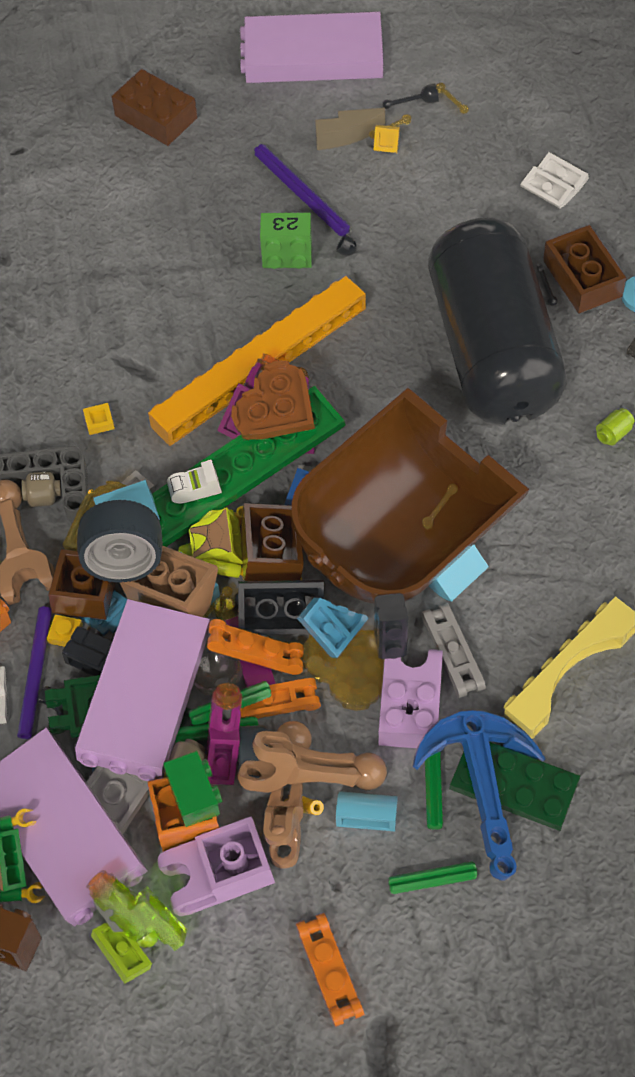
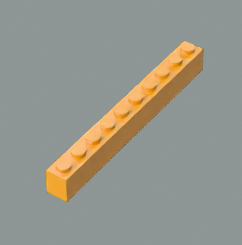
M347 276L333 282L329 288L320 294L314 295L309 302L294 309L283 320L275 322L270 329L256 335L251 342L242 348L236 349L228 358L222 362H217L212 369L203 375L197 376L189 385L175 391L163 403L155 405L148 412L151 428L169 446L173 445L226 408L238 383H245L250 370L257 361L264 364L274 361H289L290 363L366 309V293Z

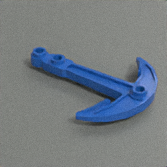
M484 711L458 712L440 720L422 738L414 756L413 768L418 770L427 758L440 752L448 744L458 742L462 744L482 820L480 827L486 855L491 859L489 865L490 873L498 880H506L516 872L517 865L511 856L513 847L507 821L502 814L489 742L504 743L503 747L542 762L545 760V757L532 738L506 718ZM491 836L496 838L497 843L492 840ZM497 865L503 868L504 873L499 870Z

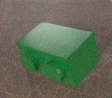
M198 751L163 763L185 827L220 815L218 804L223 801L217 785L212 787L210 785L208 777L212 776V772L207 759L201 761Z

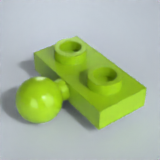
M106 922L93 929L91 937L121 980L126 984L150 970L152 963L141 947L150 948L154 946L158 941L159 934L157 928L150 923L139 925L135 930L134 936H132L128 929L122 932H114Z

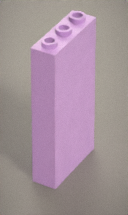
M380 12L245 17V26L241 27V41H245V43H241V57H245V59H241V73H246V83L383 78Z
M127 599L75 747L77 761L88 767L100 766L108 768L116 774L128 773L136 775L144 781L164 778L165 769L163 763L169 760L209 636L210 619Z
M47 728L0 761V817L7 815L14 817L21 809L34 810L26 812L23 816L25 823L36 821L33 826L21 827L16 825L13 828L19 829L23 857L68 923L75 927L77 924H84L92 918L93 912L97 910L93 903L95 895L107 896L110 894L112 887H116L120 893L126 887H133L142 880V875L148 870L57 739Z

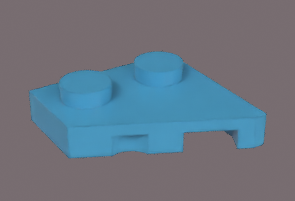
M313 598L297 619L331 658H338L369 618L364 614L350 611L343 606L334 605L327 600Z

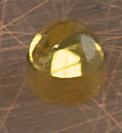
M226 596V599L219 597L216 600L214 610L218 619L226 620L237 615L234 599Z

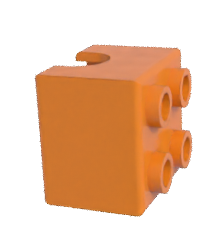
M167 777L147 782L156 820L157 833L163 852L195 840L196 836L219 828L216 816L185 827Z

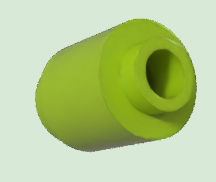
M624 408L611 412L596 426L598 439L603 444L615 445L632 430L635 423L633 415Z

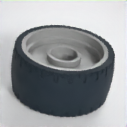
M109 500L94 505L83 514L78 527L77 551L80 564L90 575L108 582H131L146 577V575H149L156 569L161 560L162 531L157 515L149 507L131 500Z

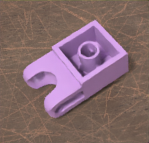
M430 649L426 662L422 666L415 668L406 666L400 657L385 659L379 722V746L417 748L422 738L438 723L442 650Z
M252 816L196 836L195 840L162 852L157 859L159 869L165 875L187 874L190 876L188 884L173 893L171 897L172 911L178 916L190 915L275 883Z

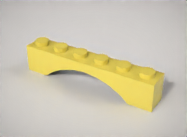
M616 596L609 604L604 602L596 611V617L591 622L585 621L579 628L578 635L573 640L570 638L566 640L559 650L560 653L555 658L550 657L543 664L542 672L536 678L531 676L523 685V691L518 696H511L505 703L504 718L524 730L532 739L548 724L551 712V697L558 682L565 673L576 663L592 654L621 648L635 634V611Z

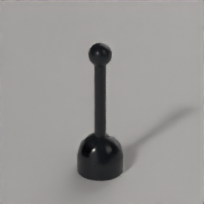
M436 84L424 86L418 95L392 101L384 100L383 107L389 109L392 105L421 98L426 103L439 102Z

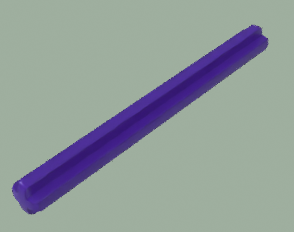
M264 144L255 147L254 155L341 237L349 233V224Z

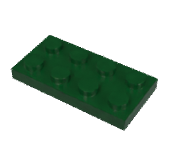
M489 742L502 810L561 831L579 783L580 775ZM463 751L449 790L476 799Z

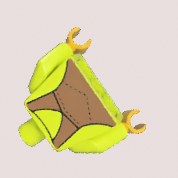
M243 506L238 507L236 512L228 508L209 511L198 523L190 527V543L180 546L179 552L181 551L186 555L216 565L218 575L234 578L243 576L240 533Z

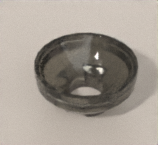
M213 651L202 656L194 680L195 687L201 693L211 696L215 691L230 692L242 676L243 670L240 659ZM220 678H229L226 684L215 686V683Z

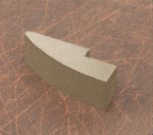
M385 108L338 111V118L315 120L317 150L349 145L374 135L376 125L385 126Z

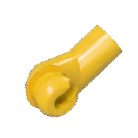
M302 796L303 813L319 815L323 812L324 806L321 801Z

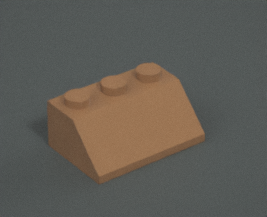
M162 546L160 563L152 573L141 579L121 582L120 584L129 600L203 617L211 605L218 568L216 565Z

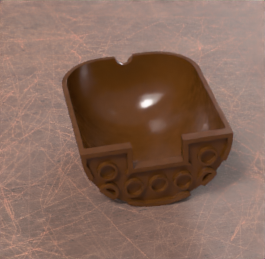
M409 388L404 390L312 469L300 481L292 499L291 509L294 529L302 548L308 556L309 562L340 590L358 600L374 604L375 597L378 595L400 593L403 594L404 600L407 601L420 594L521 502L529 491V488L489 455L479 464L445 435L447 420Z

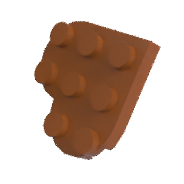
M274 361L266 364L258 378L255 377L254 389L242 393V398L236 402L235 406H232L231 411L235 428L243 439H266L315 429L307 381L301 368L298 369L296 366L290 365L289 361Z

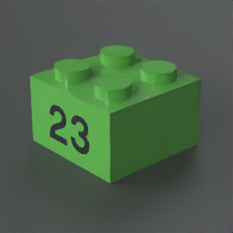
M261 213L260 241L263 268H312L311 213Z

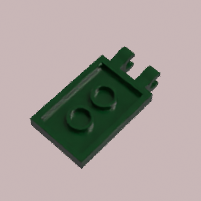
M101 675L64 680L65 688L45 690L47 708L63 706L64 715L48 717L49 731L53 735L70 730L71 738L80 736Z

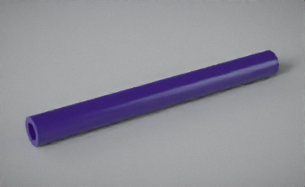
M45 606L38 608L17 737L21 739H31L47 636L52 615L51 608Z

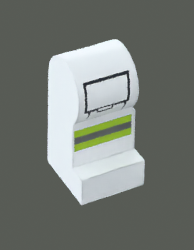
M212 460L202 462V467L187 472L175 473L168 477L167 484L174 503H186L222 493Z

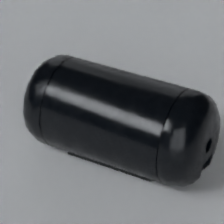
M475 218L455 225L445 231L435 242L428 259V269L466 405L472 413L488 423L505 425L507 418H510L512 422H518L522 415H526L528 420H532L546 413L559 401L567 382L564 362L526 241L513 225L496 218Z

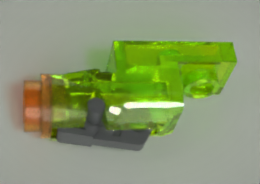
M105 870L97 873L87 884L86 887L90 891L89 895L93 899L94 905L114 932L124 931L129 938L138 942L155 930L159 940L166 945L168 944L174 951L184 945L187 929L148 887L135 895L113 873L108 874Z

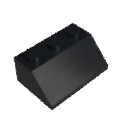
M324 580L238 581V629L259 635L310 634L297 618L313 598L324 599Z

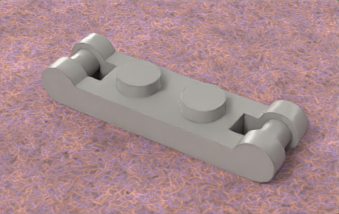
M449 604L439 605V609L430 611V609L422 611V621L425 627H427L436 649L443 651L442 662L453 684L456 696L462 698L467 696V692L473 690L479 692L486 689L482 674ZM441 619H443V620L445 621V622L440 623V624H437V623H436V621L441 620ZM469 673L471 679L463 682L461 676Z

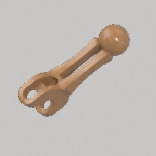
M0 480V515L7 543L6 558L0 564V593L10 606L21 600L20 588L29 579H39L45 585L46 590L50 591L55 568L42 552L29 549L21 524V513L17 509L22 502L20 487L11 480Z
M286 722L276 731L288 735L294 745L309 749L311 746V733L300 722ZM303 783L291 784L288 801H283L284 787L271 792L267 803L263 831L266 842L270 844L269 852L272 863L278 868H290L297 863L299 858L300 821L303 817ZM280 845H289L291 848V853L285 858L278 856Z
M262 731L256 735L252 743L255 755L261 761H245L237 774V778L243 788L258 792H272L279 790L287 784L304 782H328L350 787L356 785L363 790H373L381 786L385 781L387 768L383 759L374 753H362L356 757L354 753L318 752L292 744L290 737L285 733ZM248 774H250V775H255V776H261V777H259V778H253V777L249 776Z

